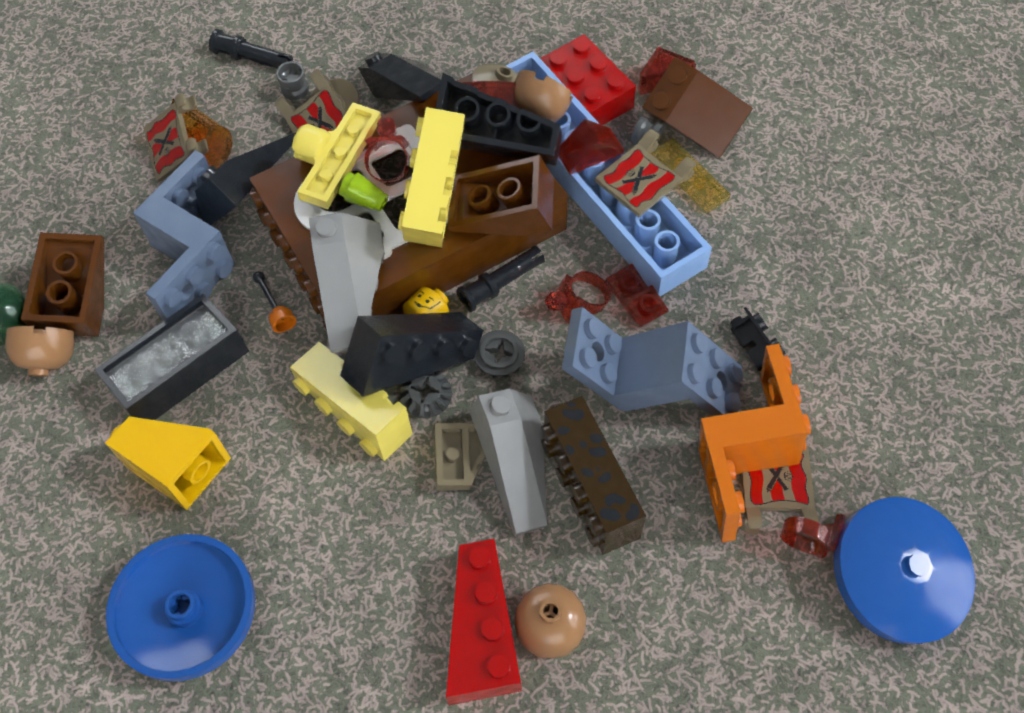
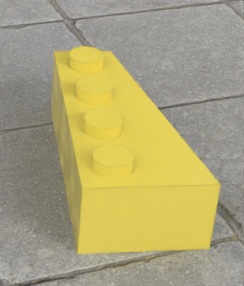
M426 107L424 118L418 117L415 136L420 137L418 149H412L410 167L413 168L411 180L407 179L404 199H407L405 211L400 212L398 230L402 231L404 241L442 248L464 129L465 114Z
M318 342L290 366L295 378L292 383L304 396L310 393L316 399L314 401L315 405L323 414L328 416L332 413L338 419L337 425L345 434L351 436L354 433L361 440L359 444L368 455L374 457L377 454L385 461L413 435L406 407L398 401L393 405L387 398L388 394L384 390L362 397L340 376L344 360L335 353H331L330 349Z

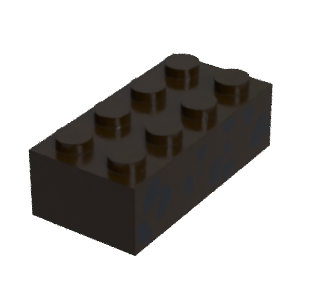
M583 396L544 411V425L541 426L544 439L541 440L542 447L548 458L554 457L559 467L555 468L559 482L562 487L569 486L573 497L570 498L571 505L578 517L584 516L589 526L585 528V532L592 547L599 546L604 555L640 539L646 515Z

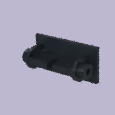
M745 307L744 310L748 316L743 319L741 316L734 318L730 322L732 326L731 331L743 348L755 342L756 346L746 352L755 364L756 369L760 372L762 370L765 347L778 344L779 342L776 338L769 341L764 333L768 326L758 312L752 316L748 308ZM780 345L781 350H782V354L785 355L786 353H785L784 349L782 348V346Z

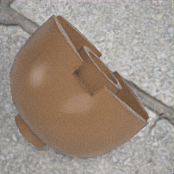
M519 71L512 88L513 106L528 110L553 122L560 120L568 110L573 96H570L571 91L548 76L541 80L534 78L536 75L534 71Z
M34 326L9 327L6 330V353L14 365L28 370V376L48 377L49 371L62 368L73 355L75 339L74 332L71 330L45 327V330L34 329Z
M546 583L535 586L524 594L516 608L514 625L518 640L527 651L539 658H560L567 656L579 646L585 635L587 617L582 602L573 591L563 585Z

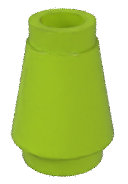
M348 172L339 188V195L344 197V201L379 212L383 210L389 198L388 194L384 193L359 172L356 174Z

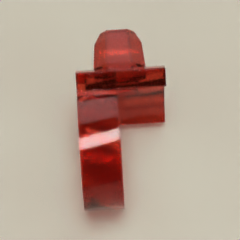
M380 118L377 123V134L380 137H369L365 140L369 147L365 152L364 163L371 177L381 183L392 184L405 177L409 170L410 158L406 148L410 143L405 137L396 135V124L392 118ZM388 144L401 146L406 155V164L402 173L390 180L376 178L371 173L368 164L369 156L373 149L377 151L380 147Z
M581 271L573 277L566 274L556 291L550 292L546 296L545 304L549 310L561 311L566 323L569 324L572 309L583 307L591 314L600 313L611 299V290L607 282L595 273ZM584 281L597 287L603 293L604 303L592 304L580 296H576L572 289L573 282Z
M837 514L833 524L824 525L808 518L789 517L785 519L780 538L792 548L823 559L827 556L828 552L836 550L846 517L844 514ZM798 533H803V534L809 535V536H811V537H814L815 539H811V538L802 536V535H800V534H798Z

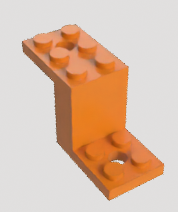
M779 343L765 347L760 381L768 407L706 417L700 420L698 452L722 543L735 541L738 527H742L741 513L745 512V505L741 491L735 492L732 480H736V475L743 472L800 464L802 452L807 448V435L811 434L809 417L807 414H802L799 406L801 404L799 387L797 384L792 385L790 378L792 374L790 359L787 355L783 356Z

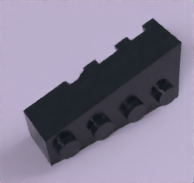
M442 74L435 109L465 114L460 149L516 159L540 155L545 164L556 166L562 139V131L559 124L528 110L519 109L501 98L492 97L479 91L476 87L469 84L465 85L454 80L449 75Z
M461 312L358 316L340 376L363 397L474 359L484 330Z

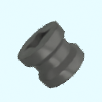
M640 117L633 130L631 143L636 145L650 129L660 135V138L656 140L659 143L664 132V124H653L649 121V118Z

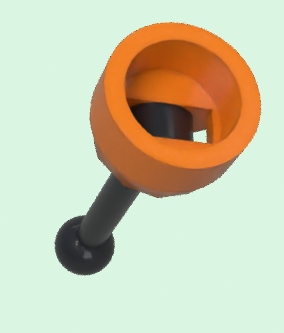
M261 271L255 272L253 280L259 283L272 307V312L268 318L273 331L283 333L293 328L297 322L293 312L288 307L277 305L264 281V273Z

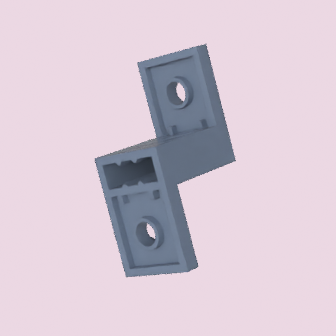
M196 150L133 212L151 246L176 261L146 292L147 297L162 321L201 294L208 298L212 288L221 278L224 279L231 273L235 264L220 231L197 218L200 209L195 190L203 182L199 177L209 168L205 155Z
M585 308L572 309L562 369L619 410L630 411L690 399L711 416L735 413L740 410L739 395L740 383L743 379L742 366L689 321L622 338Z

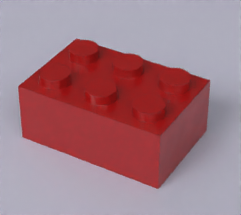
M585 34L540 58L601 126L634 108L636 85Z

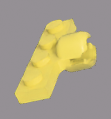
M352 102L334 131H326L310 124L299 127L293 139V156L300 161L314 165L297 191L299 200L327 210L329 209L339 192L343 179L348 172H351L380 123V111Z

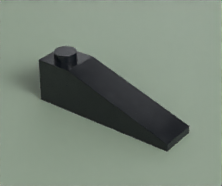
M374 52L364 59L366 63L358 67L375 98L423 102L438 92L440 88L441 78L427 64L392 53Z
M296 133L229 159L217 169L211 165L199 177L203 182L195 190L202 220L209 225H213L236 207L253 188L249 178L273 167L292 146Z

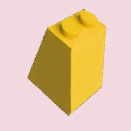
M130 416L112 431L110 438L105 442L127 469L185 510H188L231 459L215 432L209 428Z

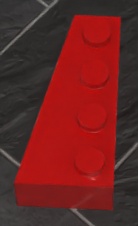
M494 538L459 545L446 700L449 706L522 691Z

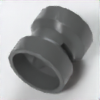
M294 61L281 64L276 71V76L283 96L289 100H299L305 97L309 91V85L305 79L306 75L303 66Z

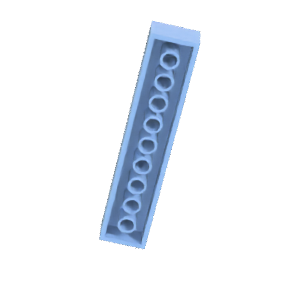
M534 51L506 65L516 72L521 70L536 72L534 77L536 79L544 80L545 76H548L564 85ZM571 93L570 96H573L568 110L560 120L555 122L561 126L562 131L556 166L546 164V166L558 183L656 297L659 298L705 270L708 266L712 247L666 196L642 216L638 217L595 182L596 176L626 152Z

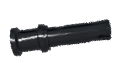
M214 29L210 35L209 50L214 54L220 52L230 55L231 59L234 60L248 59L276 69L285 62L293 61V56L290 54L252 44L240 35L230 36L224 34L223 30Z
M534 245L490 274L487 272L478 275V280L466 287L460 286L456 289L459 300L472 313L481 302L488 298L494 299L497 297L499 289L539 264L544 263V255L536 256L532 259V257L542 251Z

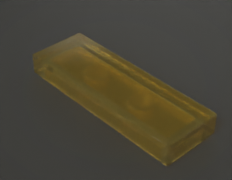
M674 138L650 153L672 171L686 157L696 162V166L692 168L695 171L694 175L689 180L681 182L679 186L706 213H709L730 199L731 194Z

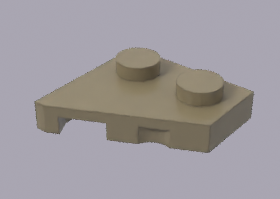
M434 423L436 491L470 490L486 457L474 423Z

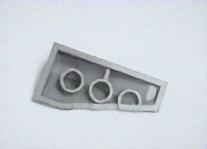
M338 212L309 218L312 249L331 353L348 350L358 316H372L373 298L375 290L377 291L379 270L385 255L379 222Z
M513 389L479 395L470 411V415L514 536L546 527L544 449L541 443L543 439L541 426L543 424L532 396Z

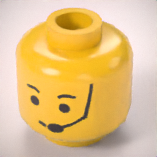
M421 287L403 304V313H448L447 303L449 301L441 290Z

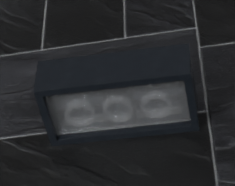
M201 294L98 366L94 371L131 417L156 420L248 353L249 350L238 330L204 294Z

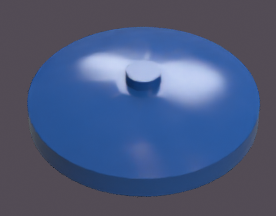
M888 497L858 509L842 526L834 549L835 578L847 607L867 629L886 640L914 645L939 640L952 633L964 621L974 598V566L962 536L954 525L939 511L914 499Z
M183 534L159 540L136 554L122 569L112 586L106 608V626L111 644L126 664L149 678L176 682L203 676L218 668L236 652L251 627L256 601L252 577L240 557L226 544L214 538L196 534Z

